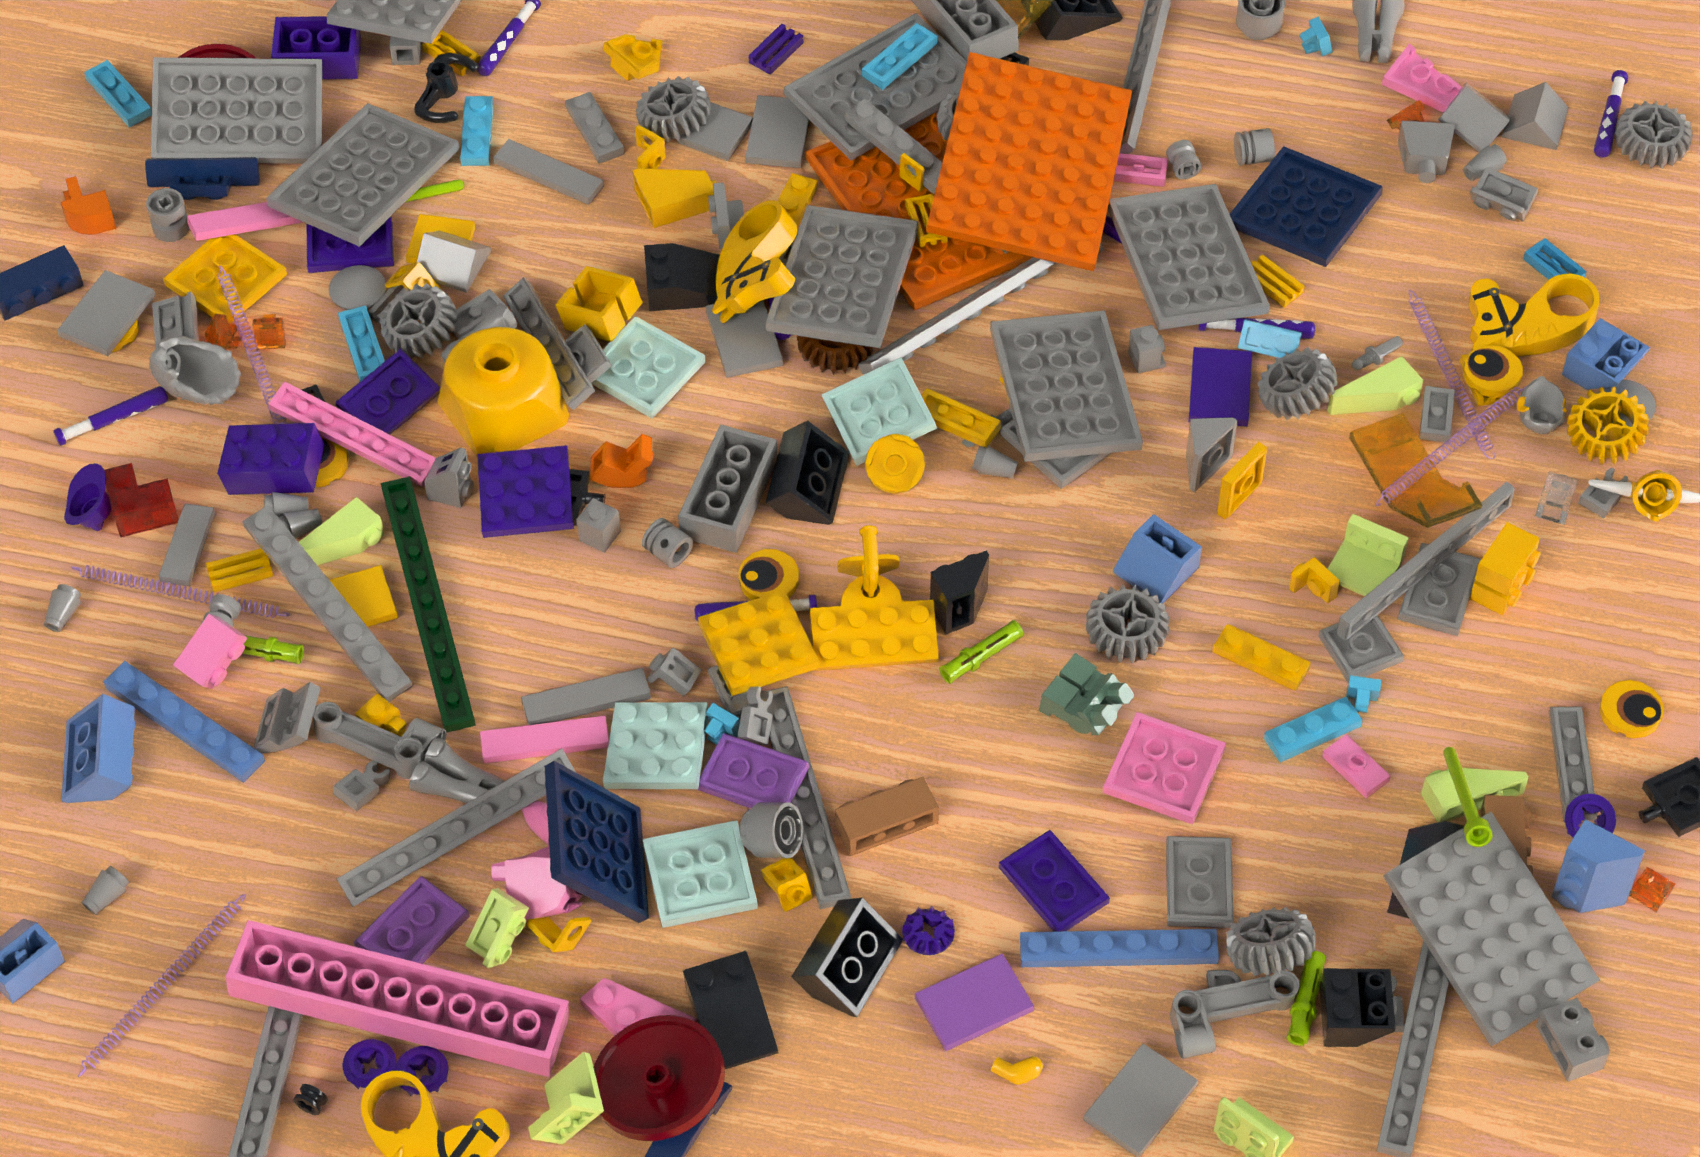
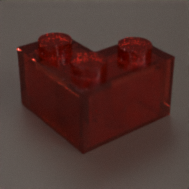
M132 463L105 469L106 488L120 538L178 523L179 518L168 478L138 485Z

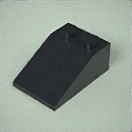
M1022 0L1021 2L1046 40H1069L1120 22L1123 18L1112 0Z
M674 243L644 245L649 312L703 308L707 305L715 304L718 298L716 273L719 254Z
M746 951L683 970L685 988L697 1018V1023L706 1028L715 1039L722 1053L725 1069L779 1053L760 989Z

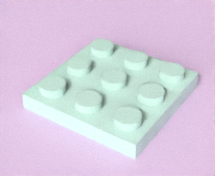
M635 316L618 333L615 339L603 349L612 367L591 384L653 419L705 363V355Z
M902 357L821 394L856 466L866 461L867 452L872 444L884 436L900 434L908 436L913 440L937 429L936 423Z
M615 702L603 776L605 789H698L706 737L705 729L708 723L706 711L709 708L708 703Z
M737 820L643 839V847L662 928L758 909L757 898L744 845L740 838Z

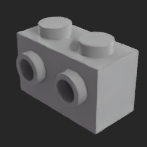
M1578 998L1541 1010L1536 1027L1567 1082L1604 1069L1609 1055L1608 1043L1602 1035H1598L1593 1026V1018L1590 1011L1582 1007Z

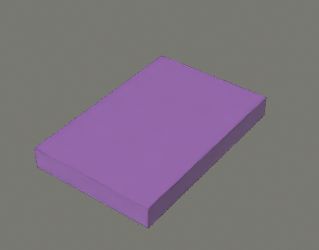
M723 733L700 776L699 788L697 790L748 808H752L759 802L791 803L809 769L808 761Z
M420 876L354 941V946L423 964L470 917L469 911L427 879Z
M1003 953L915 993L916 1002L945 1052L1034 1011L1032 1001Z

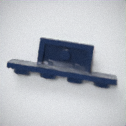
M256 157L146 159L145 161L147 185L149 187H170L181 193L183 200H191L196 197L218 200L228 196L231 186H258L260 183L259 164Z

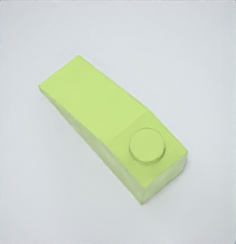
M1401 356L1335 390V393L1329 397L1327 411L1330 415L1397 410L1405 405H1412L1420 398L1423 379Z
M356 497L300 540L299 544L317 565L359 554L368 547L377 544L381 537L384 536L381 517Z
M1462 768L1477 811L1481 809L1484 795L1518 796L1524 794L1529 777L1523 771ZM1449 769L1445 771L1436 770L1425 777L1421 795L1437 822L1450 821L1465 815Z

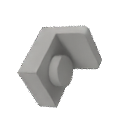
M671 648L664 656L659 653L648 667L652 671L646 680L652 684L657 678H660L684 696L690 691L702 669L675 648Z

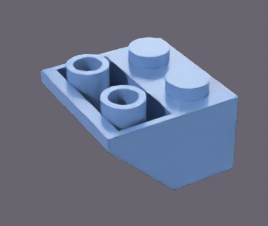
M1600 318L1567 353L1562 375L1586 390L1598 389L1601 386L1603 388L1616 387L1646 355L1650 347Z
M1153 514L1134 532L1115 565L1113 573L1130 585H1136L1140 592L1148 589L1149 597L1157 595L1159 603H1164L1199 568L1202 546Z
M22 919L0 936V992L12 1004L65 962L58 943L37 922Z

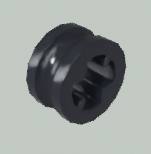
M302 1084L300 1087L301 1094L295 1095L293 1098L294 1103L309 1114L319 1115L322 1110L320 1105L326 1104L328 1101L327 1096L312 1085Z

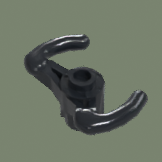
M439 54L427 68L426 77L428 82L425 91L414 106L415 114L426 121L434 123L456 121L458 113L455 111L440 113L429 111V109L440 98H449L458 90L455 73L449 64H459L471 72L478 71L479 65L471 58L461 54Z

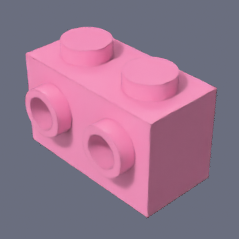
M208 614L173 666L199 685L213 689L214 686H218L226 677V669L231 661L236 660L245 649L244 643L248 638L220 617Z

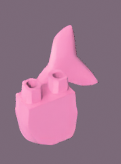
M536 800L522 808V812L530 829L549 846L547 802L543 803ZM549 847L529 855L492 864L491 866L493 881H506V893L529 907L525 919L568 913L583 904L578 902L583 894L551 878Z

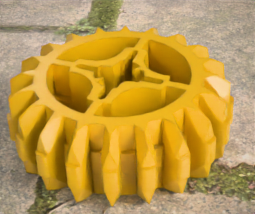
M1601 386L1599 394L1589 390L1587 398L1580 396L1577 400L1578 405H1572L1571 415L1567 417V424L1569 425L1567 427V435L1571 437V445L1573 447L1578 446V453L1580 455L1588 452L1587 458L1589 461L1599 457L1601 465L1605 462V459H1611V462L1615 465L1619 456L1627 461L1629 458L1628 452L1636 455L1638 446L1645 444L1644 436H1647L1649 433V427L1647 426L1649 417L1647 414H1644V405L1638 404L1636 395L1628 398L1626 389L1620 394L1616 393L1617 390L1614 386L1610 392H1605V389ZM1620 413L1629 418L1633 425L1632 427L1627 426L1626 422L1620 419ZM1584 423L1596 432L1595 438L1586 432L1583 427Z

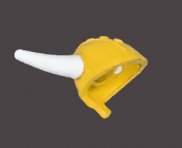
M1662 470L1649 472L1640 477L1637 482L1593 479L1588 482L1590 486L1632 498L1635 509L1643 516L1656 522L1670 515L1679 503H1700V493L1683 490L1680 482L1673 475Z

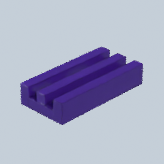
M781 24L749 54V63L771 75L804 43L803 35L800 33L795 35V30L791 28L786 30V25ZM788 40H790V42L780 51V48H781Z

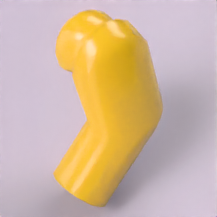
M1035 1056L1015 1064L997 1057L991 1067V1072L1013 1084L1021 1085L1037 1078L1041 1073L1043 1064Z

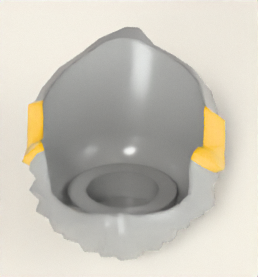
M1540 376L1521 392L1520 398L1517 401V411L1520 412L1521 421L1528 429L1538 434H1548L1565 422L1567 413L1565 408L1566 400L1559 387L1549 382L1544 376Z

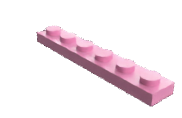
M285 381L268 404L271 411L295 423H315L320 436L403 478L410 476L411 482L421 487H424V481L436 459Z

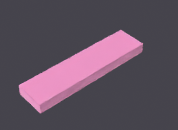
M267 202L187 215V224L196 241L303 223L298 219L268 207Z
M606 716L480 731L484 764L548 756L561 748L565 753L608 748L609 745Z

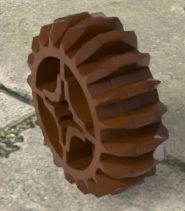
M797 336L799 353H802L804 361H809L812 368L819 366L822 373L826 369H831L833 375L836 370H842L846 374L849 367L857 370L859 363L867 360V357L871 356L873 352V347Z

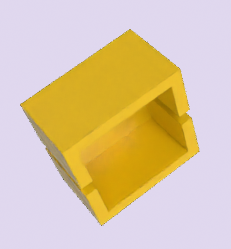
M586 266L573 282L574 288L569 287L555 306L566 330L575 332L585 324L590 328L595 338L612 342L625 326L624 319L629 320L642 304V300L632 277Z
M1506 522L1478 564L1470 600L1502 616L1509 605L1514 607L1521 596V587L1523 584L1528 586L1535 575L1536 570L1533 567L1541 554L1537 550L1540 538Z

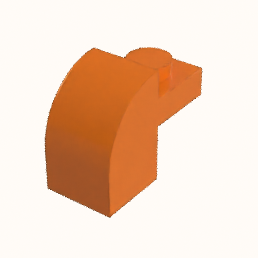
M77 177L65 179L68 190L63 191L66 201L60 203L66 223L72 230L81 234L92 235L116 229L105 190L82 196Z
M641 434L627 449L605 441L591 456L590 480L611 488H633L643 484L647 479V467L651 465L654 458L652 437Z

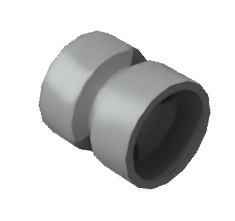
M162 188L150 194L146 201V207L155 237L161 241L175 242L186 236L189 226L181 193L171 188Z

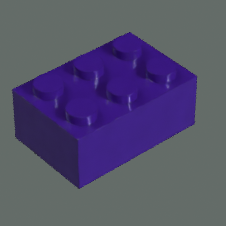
M327 16L275 17L271 59H322V79H358L361 33L357 29L327 24Z
M315 423L229 425L217 474L228 495L272 494V492L313 493L324 443Z

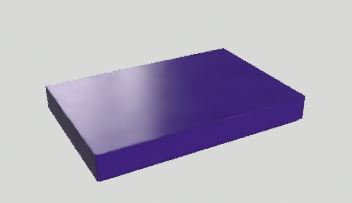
M389 217L360 247L306 223L308 273L341 271L356 265L372 268L394 266L392 217Z
M1193 348L1189 422L1190 419L1233 417L1237 420V426L1248 427L1252 351Z
M400 348L338 399L335 406L390 435L434 399L440 392V386Z
M1048 830L999 862V869L1053 932L1067 931L1109 904L1110 897L1051 830Z

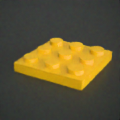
M234 234L210 238L165 276L163 280L166 287L181 297L187 296V292L191 291L196 297L197 308L228 327L234 321V318L219 282L218 274L221 279H227L229 275L222 277L224 272L221 269L220 273L219 265L222 266L225 274L231 275L230 279L224 281L223 284L234 283L233 287L236 288V296H239L238 300L241 301L242 309L237 310L235 313L242 311L244 313L287 275L286 267ZM228 284L224 288H229L233 284ZM230 288L226 292H231L234 288ZM230 293L228 296H234L236 293ZM233 297L230 301L236 300L238 297ZM235 301L231 305H236L239 301ZM237 305L233 309H238L241 305Z
M785 590L698 617V625L732 696L748 691L749 687H762L819 668V659Z

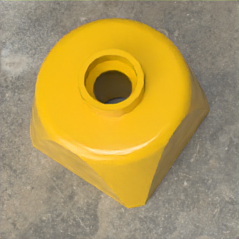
M509 327L486 328L460 340L448 354L443 370L438 405L476 457L477 454L517 450L567 424L569 413L565 400L562 397L561 387L554 366L546 349L531 334Z

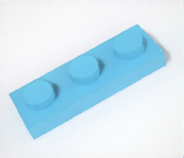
M916 23L863 67L862 77L883 90L937 44V35Z
M108 60L84 72L86 81L129 128L152 116V109Z
M465 96L460 156L461 166H489L494 105L493 96Z
M366 305L338 312L339 321L359 381H362L385 362Z
M1343 697L1266 731L1264 740L1281 763L1361 727L1362 718L1348 698Z

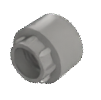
M1238 0L1236 14L1238 28L1245 36L1253 40H1265L1272 37L1282 27L1285 0Z
M759 802L755 804L741 819V841L747 850L759 858L793 857L798 852L803 838V821L798 808L789 802Z

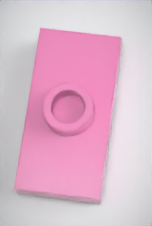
M1347 734L1323 751L1322 757L1365 798H1368L1390 780V775Z

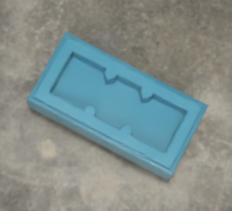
M1245 319L1238 349L1282 358L1286 352L1291 354L1299 347L1302 332Z

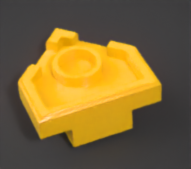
M624 34L604 42L603 51L611 57L610 67L627 81L634 78L639 80L659 71L663 40L652 38L651 42L637 40L634 35Z

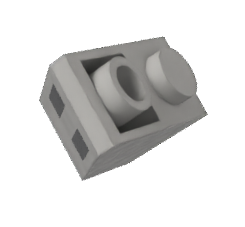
M458 448L435 459L424 481L428 500L461 508L466 497L469 498L471 496L474 481L471 480V463L468 462L466 449Z

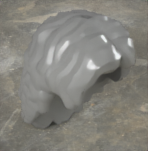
M185 336L167 337L161 339L159 346L151 353L149 358V366L157 382L171 396L180 397L182 400L203 405L223 404L224 401H227L229 397L236 393V389L240 384L241 372L238 370L237 361L232 357V352L209 342Z

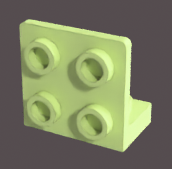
M1352 514L1347 523L1344 541L1327 569L1340 580V586L1366 596L1399 569L1405 557L1409 537Z
M582 1052L545 1083L544 1087L550 1110L544 1112L539 1119L528 1127L530 1138L564 1144L604 1111L590 1053Z
M1225 1097L1219 1101L1214 1132L1223 1143L1235 1146L1244 1153L1245 1157H1281L1292 1144L1294 1139L1292 1134L1240 1097L1234 1103Z

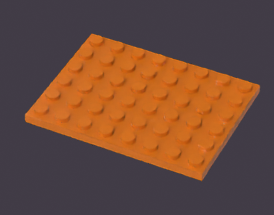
M969 52L926 232L1094 271L1132 90Z
M938 111L904 131L943 162L948 140H943L942 133L939 132L937 127ZM831 141L806 151V160L842 210L910 220L905 206V199L933 194L926 187L922 191H918L899 177L900 166L877 147L870 149L853 160H850ZM924 202V206L929 217L930 208L928 202ZM914 204L918 219L920 221L923 233L925 235L927 234L926 229L924 227L917 204ZM916 237L899 290L915 311L1007 272L1033 257L1013 252L1005 254L997 248L948 237V242L942 243L941 240H937L935 245L927 242L925 247H920Z

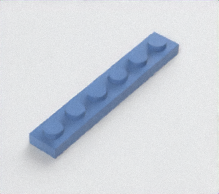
M124 661L103 681L105 688L126 703L135 706L136 710L243 783L265 762L262 753L128 662Z
M1217 929L1020 932L1019 937L1021 968L1218 964L1219 961Z

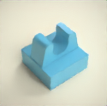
M1319 16L1309 20L1310 28L1300 34L1305 52L1309 54L1320 51L1322 56L1332 53L1329 34Z
M1350 675L1346 697L1355 698L1354 708L1357 712L1367 713L1369 700L1378 701L1382 680Z
M712 703L706 711L709 721L705 729V733L709 735L707 739L717 745L723 733L738 738L739 718L717 704Z

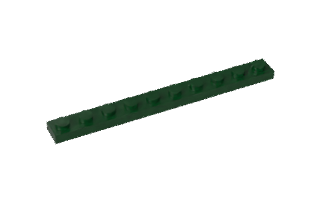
M409 476L381 483L382 493L443 728L448 733L476 726L411 478Z

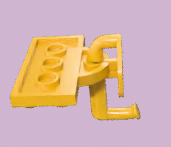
M867 525L859 530V534L862 536L864 556L842 558L837 563L839 573L857 577L848 584L843 592L841 606L810 608L812 644L819 659V668L815 669V671L934 663L939 660L934 601L932 599L903 602L900 591L894 583L880 576V574L899 568V556L893 554L878 555L876 541L878 530L875 526Z

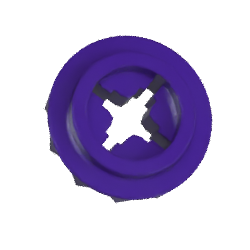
M1583 794L1574 798L1566 807L1563 821L1567 828V834L1573 838L1580 828L1579 824L1585 819L1583 810L1588 814L1600 812L1601 814L1594 820V824L1611 833L1614 832L1616 814L1610 802L1604 797L1597 794Z
M933 906L922 910L918 907L916 912L907 915L902 928L903 939L907 946L916 953L922 955L939 954L945 951L953 942L955 935L953 919L946 915L945 910L940 912L935 910ZM923 922H926L930 927H935L934 939L927 931L921 932L923 931Z
M367 1039L349 1048L344 1056L342 1067L347 1081H350L359 1089L360 1087L366 1088L377 1076L389 1071H395L397 1060L393 1049L388 1044L376 1039ZM375 1059L377 1069L371 1068L365 1073L363 1063L369 1064Z
M418 1046L407 1050L400 1056L396 1063L395 1071H404L417 1077L415 1070L421 1071L428 1064L427 1069L430 1075H423L419 1080L431 1093L433 1091L438 1092L440 1086L447 1082L449 1066L447 1059L439 1050L428 1046ZM399 1086L400 1089L407 1091L410 1096L413 1094L420 1095L419 1091L413 1087Z

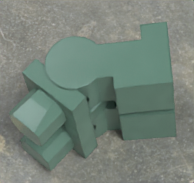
M1075 653L1060 671L1059 676L1057 675L1043 692L1039 711L1049 717L1051 714L1055 715L1081 734L1091 732L1092 735H1100L1106 726H1112L1117 719L1118 710L1123 704L1130 703L1134 693L1127 683H1120L1114 673L1101 674L1096 670L1097 667Z

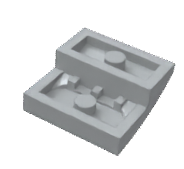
M309 682L294 693L282 688L268 697L253 748L260 753H270L285 750L306 741L321 687Z

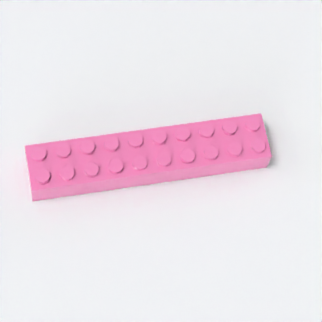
M250 920L247 921L226 974L228 995L235 998L550 1077L569 1019L568 1000Z

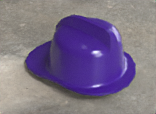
M96 463L88 464L81 468L72 479L64 514L67 524H80L95 531L102 529L104 520L109 516L113 504L105 491L106 472L101 465Z

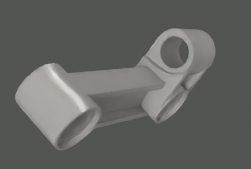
M333 702L318 704L313 714L315 736L320 742L335 743L371 760H375L396 770L397 774L405 779H411L417 764L422 761L425 762V756L431 742L437 738L446 740L447 735L446 730L422 719L415 718L403 736L400 737L341 711L340 707Z
M1284 970L1280 974L1274 973L1273 975L1197 991L1183 990L1178 992L1172 1003L1170 1020L1180 1057L1184 1059L1212 1053L1216 1050L1215 1038L1210 1025L1212 1022L1275 1009L1285 1011L1291 1008L1299 989V980L1296 975ZM1284 987L1287 990H1289L1290 993L1281 994L1277 992L1275 988ZM1182 1006L1190 1007L1194 1011V1013L1185 1014L1182 1013L1179 1010V1008Z

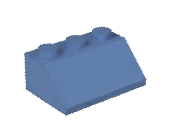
M102 694L67 720L62 802L76 803L113 800L131 787L133 780L131 768L134 755L133 732L136 726L134 720L135 706Z
M1585 819L1567 847L1551 898L1557 900L1563 907L1574 909L1579 913L1625 905L1645 850Z

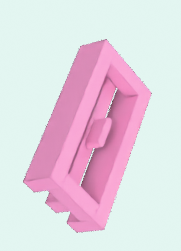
M1119 153L1114 181L1164 187L1168 158Z

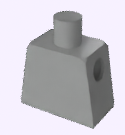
M1401 121L1398 145L1405 172L1418 174V178L1422 183H1431L1435 180L1436 175L1445 174L1455 124Z

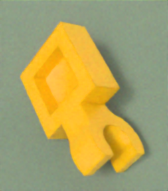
M379 694L372 697L355 713L357 718L400 737L406 732L404 728L407 726V723L400 718L399 709Z

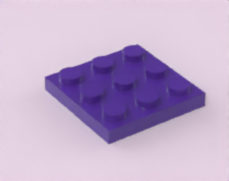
M567 445L477 454L483 538L574 529Z

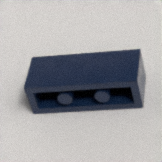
M65 245L0 273V314L4 321L84 286L79 268Z

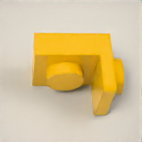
M1313 557L1305 564H1298L1292 570L1289 589L1295 593L1305 585H1308L1310 591L1315 596H1320L1328 604L1337 598L1340 580Z
M783 858L761 869L764 881L778 895L781 908L785 912L812 899L813 896L806 873L792 858Z

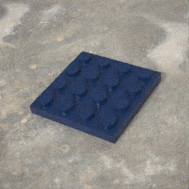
M1283 146L1232 210L1230 217L1237 231L1327 267L1382 195L1383 186Z
M556 761L545 765L551 878L638 923L649 919L640 807Z

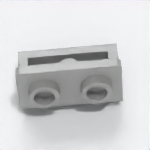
M1486 167L1476 187H1472L1470 194L1476 206L1485 210L1493 208L1500 211L1499 214L1502 217L1511 221H1515V219L1524 221L1538 193V188Z
M713 183V195L708 196L710 213L715 212V217H711L712 234H718L719 249H722L732 228L744 215L743 203L741 200L726 201L724 183Z

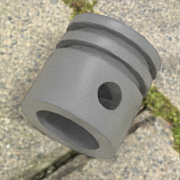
M1270 128L1251 130L1249 132L1243 131L1242 133L1235 132L1234 152L1239 166L1249 165L1251 162L1252 164L1271 162L1274 159L1275 146Z
M660 518L653 522L646 530L642 539V546L670 568H675L688 557L693 547V539L665 518ZM681 546L680 551H679V552H676V550L678 549V547Z

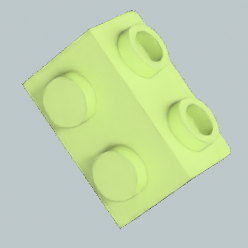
M499 888L492 889L465 946L483 957L482 965L487 968L504 964L512 953L511 945L515 936L523 930L526 924L525 916L529 907Z

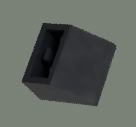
M987 550L978 554H970L963 560L950 565H942L931 572L930 600L933 599L935 617L945 634L974 624L988 590L989 554Z
M1323 969L1319 988L1324 1047H1358L1395 1032L1391 969Z

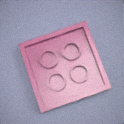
M1136 712L1105 781L1103 793L1193 825L1225 751L1226 743Z

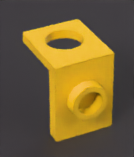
M637 125L635 127L637 146L645 150L636 160L637 169H657L666 158L664 138ZM643 136L648 137L653 144H647Z
M905 153L900 155L899 177L918 191H922L925 188L923 186L924 167ZM907 164L915 170L917 176L909 171Z
M420 262L401 266L385 283L386 288L403 285L404 288L413 290L415 284L423 287L426 283L432 287L437 286L440 288Z
M549 917L529 919L526 925L538 936V940L543 946L555 953L574 950L592 920L589 917L570 919L563 931ZM579 926L578 930L571 937H568L570 932Z

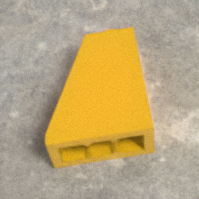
M632 170L634 190L653 228L709 211L708 196L713 195V183H716V181L710 180L706 170Z

